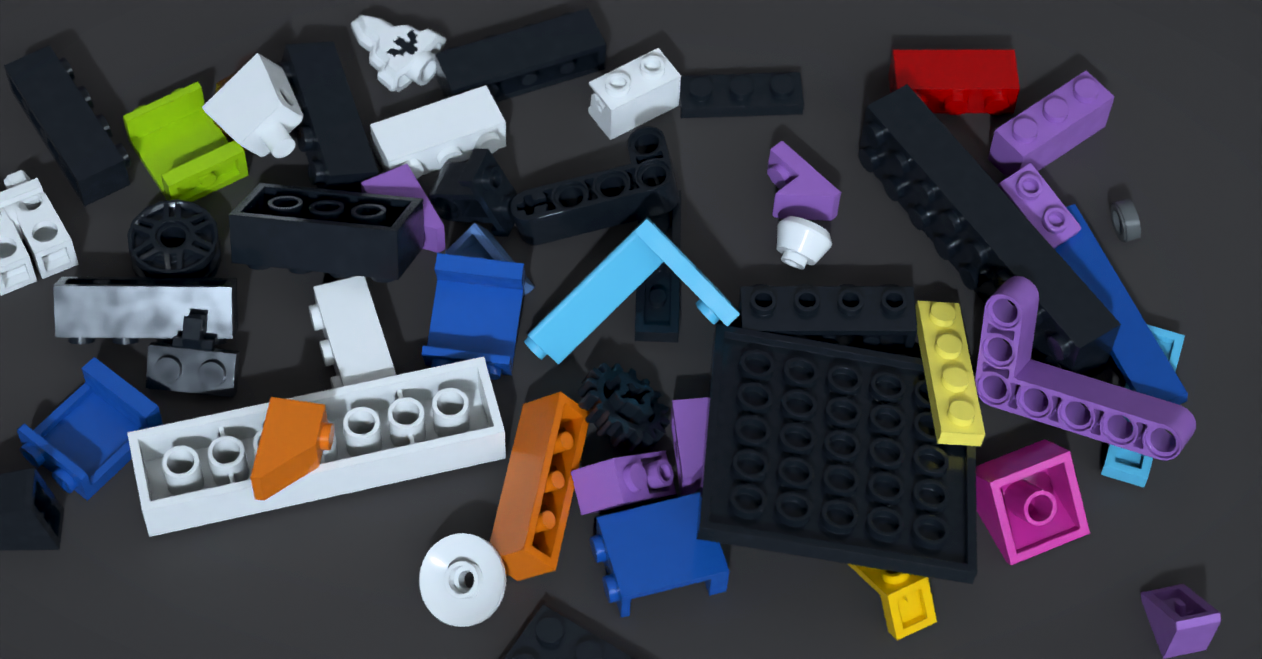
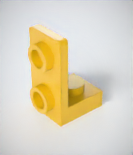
M848 564L880 594L888 632L896 640H900L937 622L928 577Z

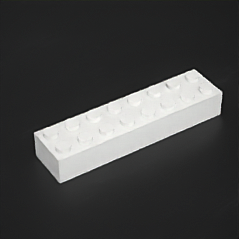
M484 357L287 398L290 400L325 404L328 423H334L333 443L330 451L323 450L320 466L264 501L255 500L251 473L269 402L127 433L141 508L149 537L506 459L505 430Z

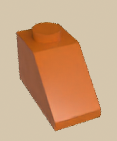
M276 397L270 398L251 473L255 500L264 501L320 466L323 450H331L334 438V423H328L325 404Z

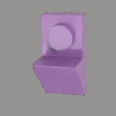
M781 141L771 148L767 174L773 184L780 189L775 194L772 216L781 219L788 216H796L806 220L831 221L837 217L841 192L785 142Z

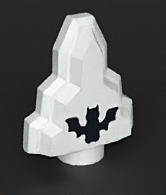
M359 15L351 22V29L359 45L370 52L369 62L378 71L377 79L391 92H400L413 81L420 86L425 85L436 74L435 54L439 53L446 43L444 36L429 28L420 31L408 24L393 26L381 18Z

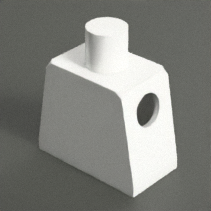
M259 53L252 57L202 107L204 112L239 145L260 157L266 156L270 152L276 158H283L289 155L295 148V141L289 133L303 119V113L285 72L280 66Z

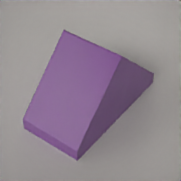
M1185 584L1141 592V601L1163 659L1207 650L1221 623V614L1218 610Z

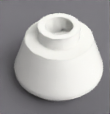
M788 216L778 222L776 249L783 254L781 260L787 265L798 269H804L806 265H815L832 247L830 233L814 222L796 216Z

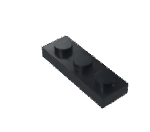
M800 72L681 76L679 96L681 119L801 115L804 109V99Z

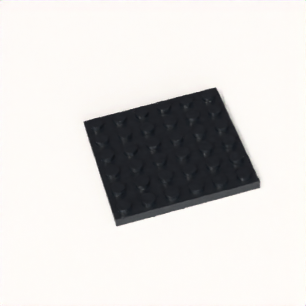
M716 324L713 335L696 539L973 584L977 575L976 446L937 444L922 358ZM972 367L975 380V367Z

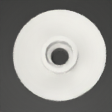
M465 533L449 535L435 543L426 554L420 569V592L429 611L440 621L458 627L473 626L489 618L500 605L506 588L505 567L497 550L485 539ZM469 571L474 576V584L471 588H468L464 581L465 575Z

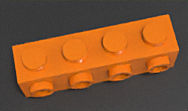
M561 391L523 404L490 538V544L497 550L503 561L506 574L516 581L556 571L574 492L571 471L579 469L589 425L585 418L590 414L589 411L580 408L578 403Z

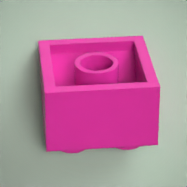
M1044 439L976 466V511L1009 565H1014L1090 534L1069 450Z

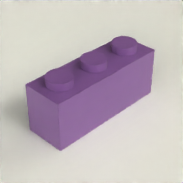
M1084 71L995 129L988 160L1007 178L1029 163L1037 171L1041 170L1104 128L1115 96L1088 71Z

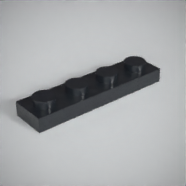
M678 190L679 201L676 207L667 213L649 217V219L680 249L681 190ZM644 219L638 220V225H639ZM665 262L636 289L634 341L678 343L680 278Z

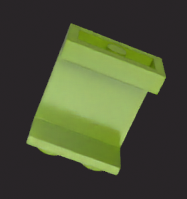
M199 82L185 88L176 89L161 99L139 106L132 112L123 115L129 143L167 201L179 199L194 202L249 175L245 150L235 140L228 142L216 122L202 109L205 102Z

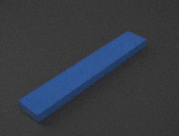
M1076 204L1067 206L1068 211L1081 226V230L1075 236L1056 247L1055 251L1120 322L1121 326L1110 355L1130 390L1178 405L1187 402L1188 393Z

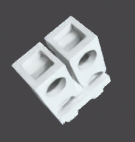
M23 170L7 175L3 180L6 190L0 192V296L37 282L30 256L22 242L23 239L42 279L79 265L72 239L43 191L38 178L31 180Z

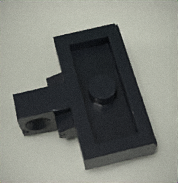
M189 313L188 316H184L182 336H173L172 344L151 342L148 345L146 388L234 397L237 392L240 351L215 348V339L205 338L207 315Z

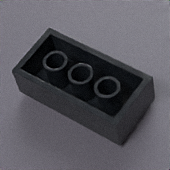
M259 183L229 214L232 263L247 264L249 268L255 270L276 267L286 268L295 274H306L315 271L330 273L335 278H349L352 276L371 277L373 281L381 283L399 280L424 247L423 198Z

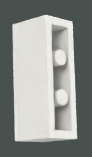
M486 85L370 124L372 150L383 172L407 163L416 179L442 169L446 163L469 160L474 149H489L491 153H494L498 149L506 147V121Z
M354 276L314 286L315 304L309 305L308 308L314 330H323L325 340L319 341L324 364L326 367L333 365L336 376L330 377L332 389L395 376L396 372L365 277Z

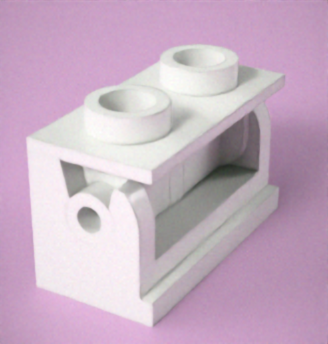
M657 48L590 81L589 86L595 93L591 95V106L588 107V113L606 136L612 140L679 106L681 75L661 50Z

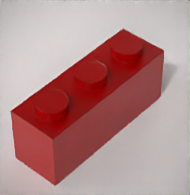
M893 50L888 74L890 93L908 84L933 114L988 113L1000 115L1003 113H1014L1020 90L1015 50Z

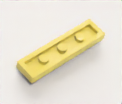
M917 300L915 306L917 335L937 444L981 446L985 437V430L960 304Z

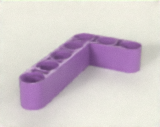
M1021 276L1008 278L987 300L984 309L975 377L977 395L985 404L1158 460H1171L1180 454L1196 430V420L1187 408L1031 359L1039 292L1029 279Z

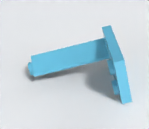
M647 216L528 333L524 343L541 360L548 354L557 364H560L663 262L700 298L695 303L696 307L712 324L715 325L721 320L728 326L740 313L732 302Z

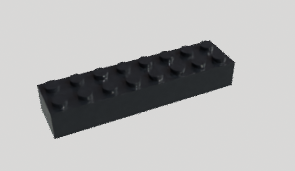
M908 84L867 105L858 152L862 166L866 171L873 172L883 184L889 198L893 201H898L904 208L914 227L918 230H923L930 238L939 256L944 260H948L955 267L964 285L968 289L974 290L986 303L1008 278L1021 276L1029 279L1039 292L1031 357L1035 361L1091 378L1103 372L1120 329V322Z

